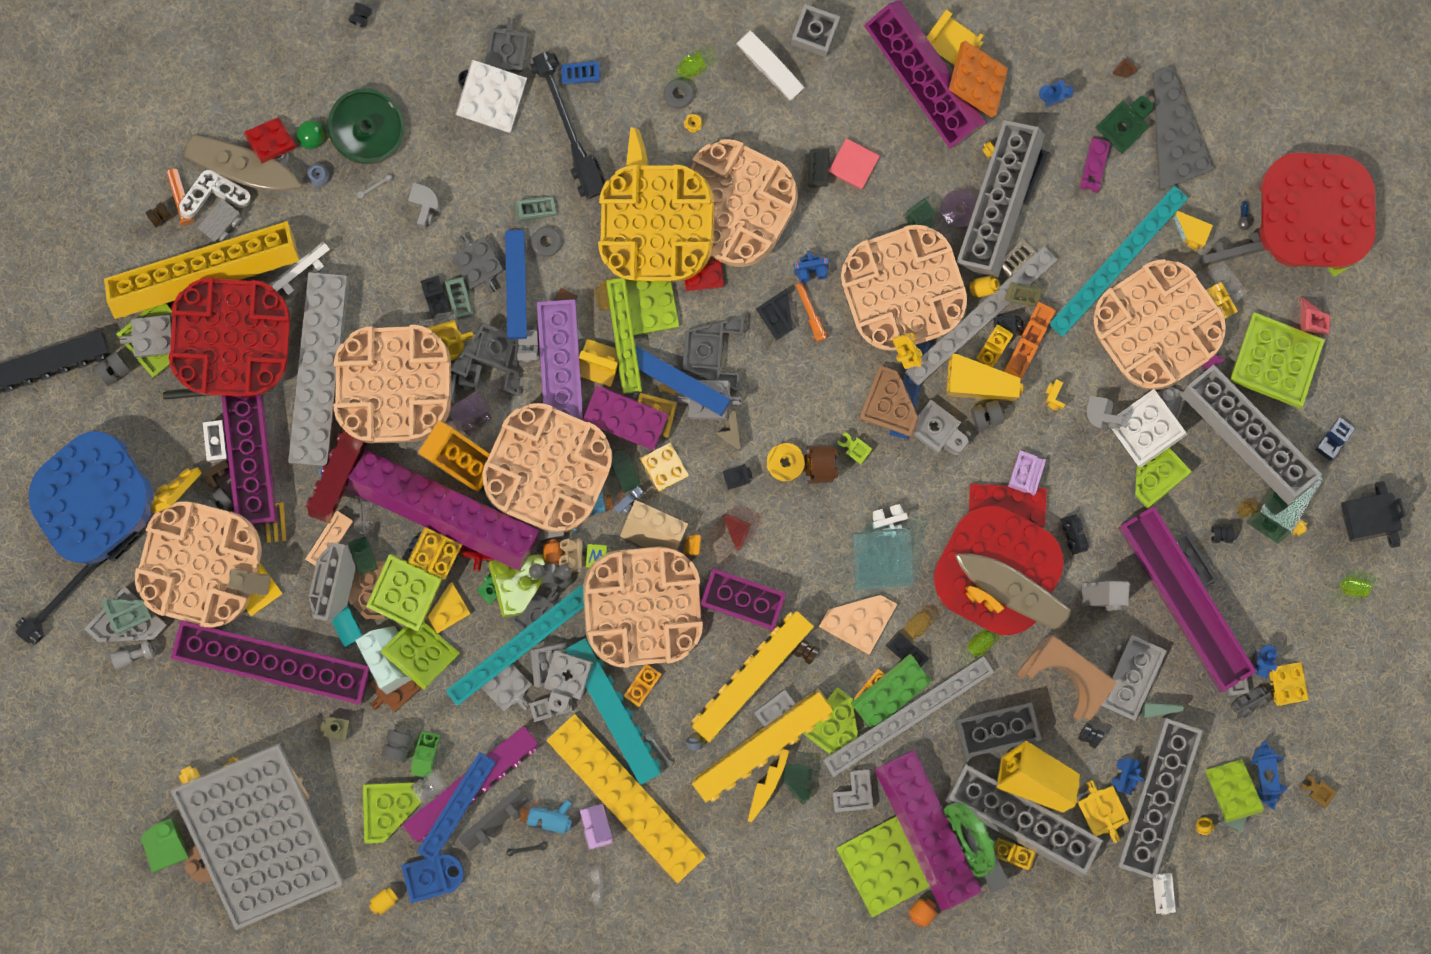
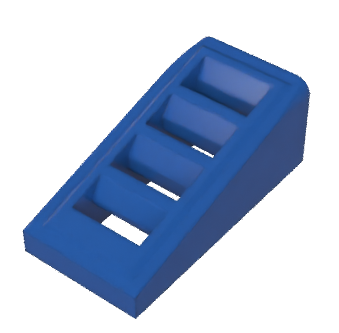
M599 61L562 65V84L600 83ZM586 68V77H583L582 69ZM590 68H594V76L590 77ZM567 69H571V79H568ZM575 69H579V78H575Z

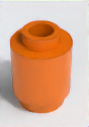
M557 539L546 540V544H543L545 563L559 565V559L563 556V550L560 548V542Z

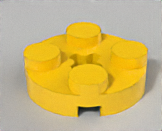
M783 443L773 447L766 460L767 469L771 476L783 482L792 481L799 477L805 466L801 450L790 443ZM788 457L791 465L784 468L780 460Z

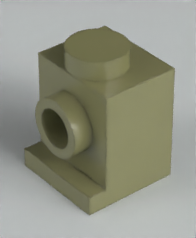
M327 717L326 720L322 721L321 732H324L323 736L348 740L351 720ZM333 724H336L338 726V730L336 732L332 731L331 726Z

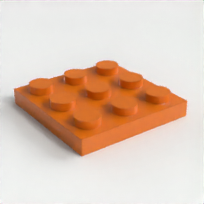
M965 40L960 44L949 91L992 118L997 114L1008 68Z

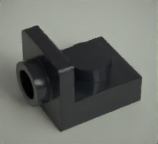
M1012 315L993 318L994 329L998 324L1013 333V335H1022L1024 322L1021 316Z
M745 464L723 471L728 490L750 484V479L753 478L750 467L746 468Z

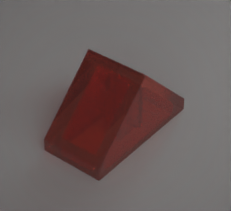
M724 514L722 517L735 549L740 551L751 524L729 514Z

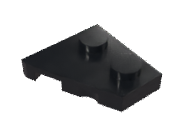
M787 289L756 308V311L776 341L793 330Z

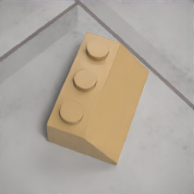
M635 500L620 537L644 548L668 547L677 550L688 527V523Z

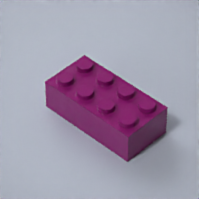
M597 385L583 421L590 422L602 430L648 449L656 450L670 414Z
M713 568L700 606L773 631L786 593Z

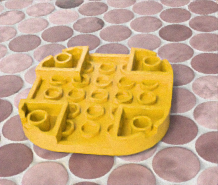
M630 165L619 169L609 181H606L599 200L601 204V241H598V247L604 264L615 275L633 281H683L695 276L705 267L713 249L714 198L710 185L701 174L681 165Z

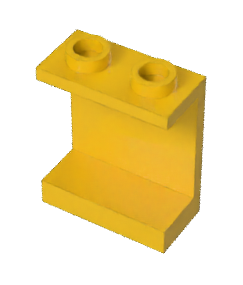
M946 9L928 34L927 39L938 55L955 66L961 42L966 40L980 49L983 45L981 40L984 35L980 33L977 36L952 19V13Z

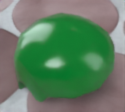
M305 121L297 128L296 138L302 147L316 149L326 141L327 131L324 125L318 121Z

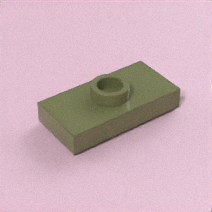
M1011 282L1005 300L1036 307L1043 289L1038 286Z

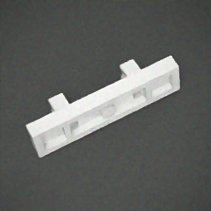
M323 241L269 285L276 291L283 288L289 295L294 289L288 282L311 264L318 271L324 266L318 258L330 250Z

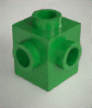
M491 573L482 580L484 584L476 590L488 605L498 599Z

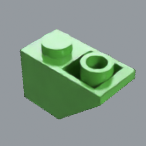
M421 731L412 760V775L430 778L440 735Z

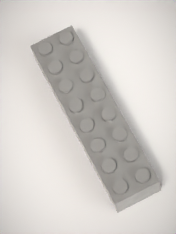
M1003 121L956 262L963 269L995 277L999 276L1045 134L1039 127Z
M1212 365L1189 384L1181 395L1289 506L1322 476L1310 461L1215 365Z
M1167 718L1161 719L1144 771L1143 778L1145 780L1144 783L1141 782L1115 866L1156 879L1203 732L1202 730Z
M964 765L960 769L944 801L949 805L954 802L965 803L985 825L1079 877L1087 874L1103 841L1035 802L997 788V781L968 765Z

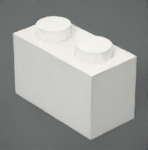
M224 421L204 422L203 430L207 461L210 463L222 462L224 460L229 461Z

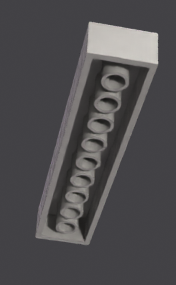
M308 272L288 461L291 465L324 467L325 464L328 465L330 460L329 455L332 450L335 422L333 404L336 403V367L334 366V359L340 344H343L349 278L347 276Z

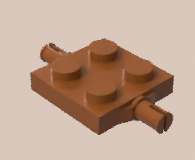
M374 678L369 684L376 691L378 697L370 706L376 710L382 703H385L394 712H397L422 688L411 680L386 694L379 688Z

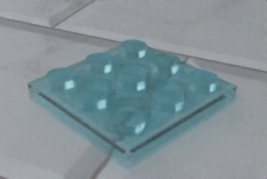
M910 528L852 533L856 590L914 585Z

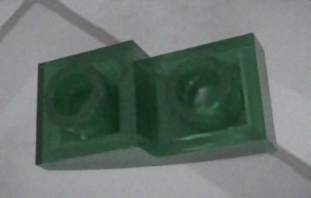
M626 448L612 453L611 466L622 491L625 493L641 486Z
M366 536L348 542L360 576L378 570Z

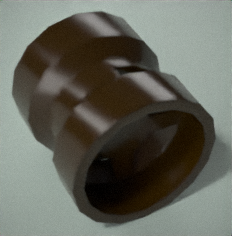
M162 202L156 204L154 209H149L145 212L156 228L161 225L162 221L172 218Z
M803 639L794 655L798 658L803 657L804 661L810 665L820 649L816 646H809V642Z

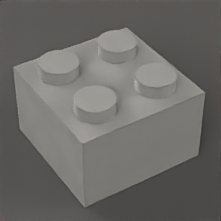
M804 4L791 39V45L826 57L840 17Z

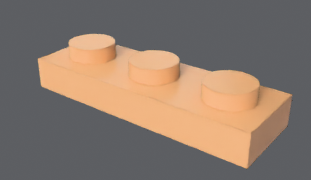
M336 511L331 523H328L306 557V560L316 566L317 559L328 548L330 542L340 544L354 521Z

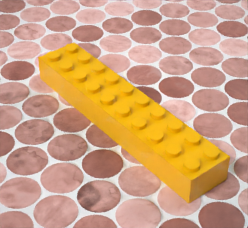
M288 221L104 278L107 304L114 318L117 319L174 301L177 295L189 286L190 283L199 279L241 280L266 271H272L282 266L291 265L299 261L294 235Z

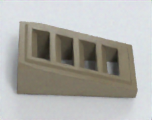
M1025 240L1021 241L1005 256L1001 271L1008 278H1011L1037 252ZM1022 246L1030 253L1029 256L1020 249ZM1017 251L1025 258L1023 261L1015 254ZM1011 256L1020 263L1018 266L1010 259ZM1008 261L1015 269L1011 270L1005 262Z

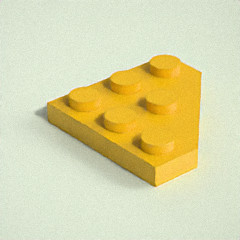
M196 467L191 470L187 468L167 485L160 486L153 494L154 501H151V514L170 508L202 474L199 468Z

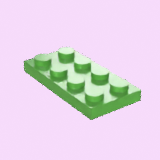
M909 654L851 702V705L871 729L898 711L928 686L931 680L914 657Z

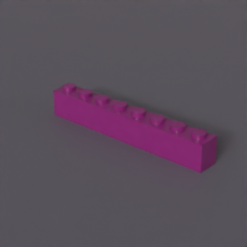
M525 725L487 755L496 763L477 794L480 791L483 793L488 791L492 787L491 782L496 778L500 781L508 774L506 772L511 766L516 768L523 762L521 758L524 755L530 756L538 750L536 747L539 744ZM465 774L402 824L416 843L420 840L423 843ZM475 796L470 804H472L478 798Z

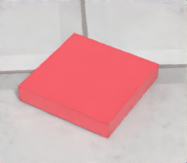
M846 138L829 169V173L862 190L879 159V155Z

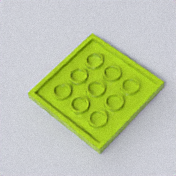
M1253 312L1229 381L1301 409L1304 405L1325 340Z
M896 816L836 847L871 917L930 887Z

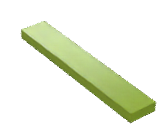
M624 278L606 280L622 393L642 392L626 281Z

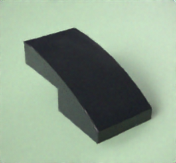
M439 276L420 281L432 320L451 315Z
M898 631L885 645L901 660L911 654L920 667L929 659Z

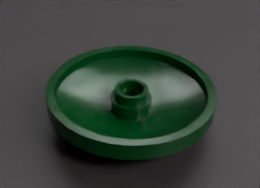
M355 89L345 93L334 103L328 116L327 128L333 146L342 156L360 164H375L388 159L398 149L404 135V120L396 103L387 95L373 89Z

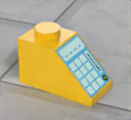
M1177 211L1173 219L1183 242L1187 243V246L1191 249H1202L1213 225Z

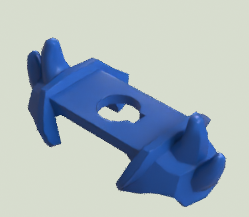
M1264 741L1259 747H1256L1251 760L1252 765H1255L1257 762L1260 789L1257 787L1255 789L1261 802L1267 804L1269 808L1275 809V804L1279 801L1280 794L1288 789L1287 786L1279 783L1277 763L1284 760V757L1275 754L1273 748L1268 745V742ZM1268 769L1274 773L1271 782L1264 778V772Z

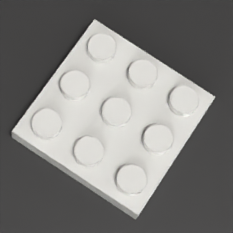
M472 60L455 115L510 133L527 78Z
M1155 389L1116 415L1128 420L1127 428L1112 429L1139 468L1188 435Z

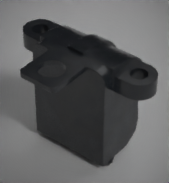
M1384 481L1375 483V496L1341 503L1342 515L1350 542L1387 536L1390 548L1400 547L1398 532L1401 531V519L1405 517V511L1401 498L1395 500V496L1392 493H1388Z

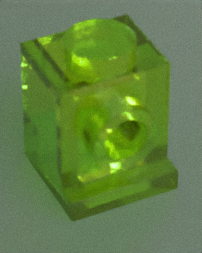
M699 50L695 51V56L688 55L682 58L680 64L676 66L679 75H684L685 80L706 72V65Z

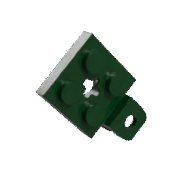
M1145 96L1138 97L1130 106L1122 100L1095 129L1123 154L1149 128L1143 120L1152 111L1153 104ZM1120 123L1122 125L1125 123L1127 131L1120 132L1117 124Z

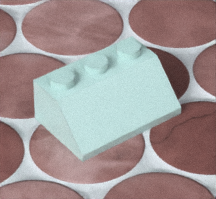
M395 626L372 630L355 640L379 688L386 694L412 680L380 652L399 633Z

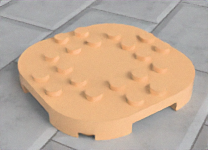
M720 140L721 142L708 144L698 151L692 159L693 164L690 169H693L705 178L713 193L714 225L711 257L730 266H750L763 260L773 250L795 211L798 190L791 172L780 161L770 159L746 147L742 142Z
M906 226L871 240H865L850 251L843 264L841 273L842 285L856 327L861 336L878 349L897 351L892 339L905 333H914L916 338L915 345L944 336L957 327L965 314L967 295L952 248L942 234L927 226Z
M1156 260L1144 265L1143 268L1112 289H1108L1099 299L1094 313V328L1097 338L1128 381L1148 390L1168 388L1206 364L1218 353L1225 336V320L1222 311L1216 306L1199 282L1196 274L1180 262Z
M419 325L373 328L371 326L354 331L343 344H340L334 359V366L336 367V403L333 404L334 413L340 426L352 437L367 443L415 442L427 439L438 420L443 423L446 422L451 407V359L445 343L434 332Z
M529 404L513 411L504 421L484 466L483 484L485 492L491 503L498 510L548 532L559 533L573 530L584 523L593 511L611 468V448L604 433L592 423L582 421L554 409L550 405Z
M175 502L170 508L156 512L147 525L146 531L148 533L139 568H136L135 572L136 589L144 600L143 603L159 615L199 624L203 627L222 626L236 620L247 608L251 594L228 588L230 572L232 568L257 573L262 549L259 535L254 526L239 514L195 502Z
M668 547L616 550L599 557L587 571L583 584L586 636L593 651L605 662L618 667L665 662L668 664L686 657L693 647L698 644L703 628L699 596L700 578L694 564L682 553Z

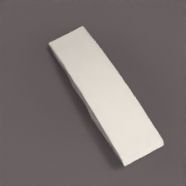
M749 30L736 43L757 69L763 72L788 100L791 101L804 88L786 66L752 31Z

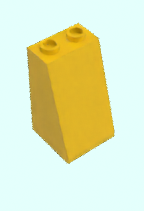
M952 354L949 358L946 396L1015 402L1023 394V384L1020 383L1021 378L961 355Z
M1025 741L1002 756L997 788L1064 813L1068 809L1073 808L1077 803L1080 774Z

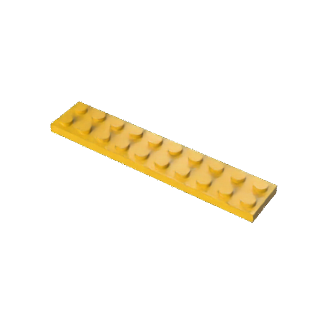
M575 714L546 740L677 884L706 857Z

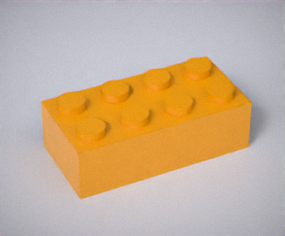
M438 420L418 451V454L464 485L479 492L484 485L483 470L490 454L455 429Z

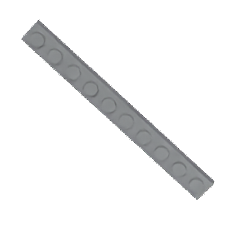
M1044 246L1011 278L1006 280L999 287L996 294L986 298L955 329L946 334L921 357L923 362L921 367H910L905 373L919 386L948 360L952 354L959 350L1011 303L1005 300L1011 282L1031 285L1057 259Z
M982 656L822 760L832 777L836 776L993 674V669L985 657Z

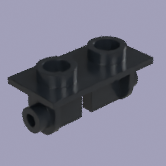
M1074 514L1062 518V529L1066 533L1067 545L1072 555L1088 551L1087 547L1089 544L1085 534H1078V531L1083 530L1080 517Z

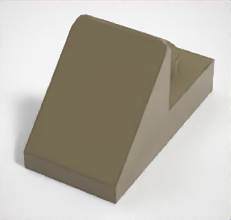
M736 411L728 412L727 420H725V426L730 428V431L717 432L715 435L733 449L739 451L741 447Z
M232 568L228 588L241 590L242 593L267 595L271 576Z

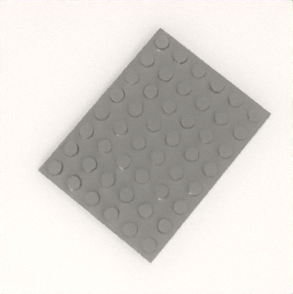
M280 743L170 790L235 930L344 884Z

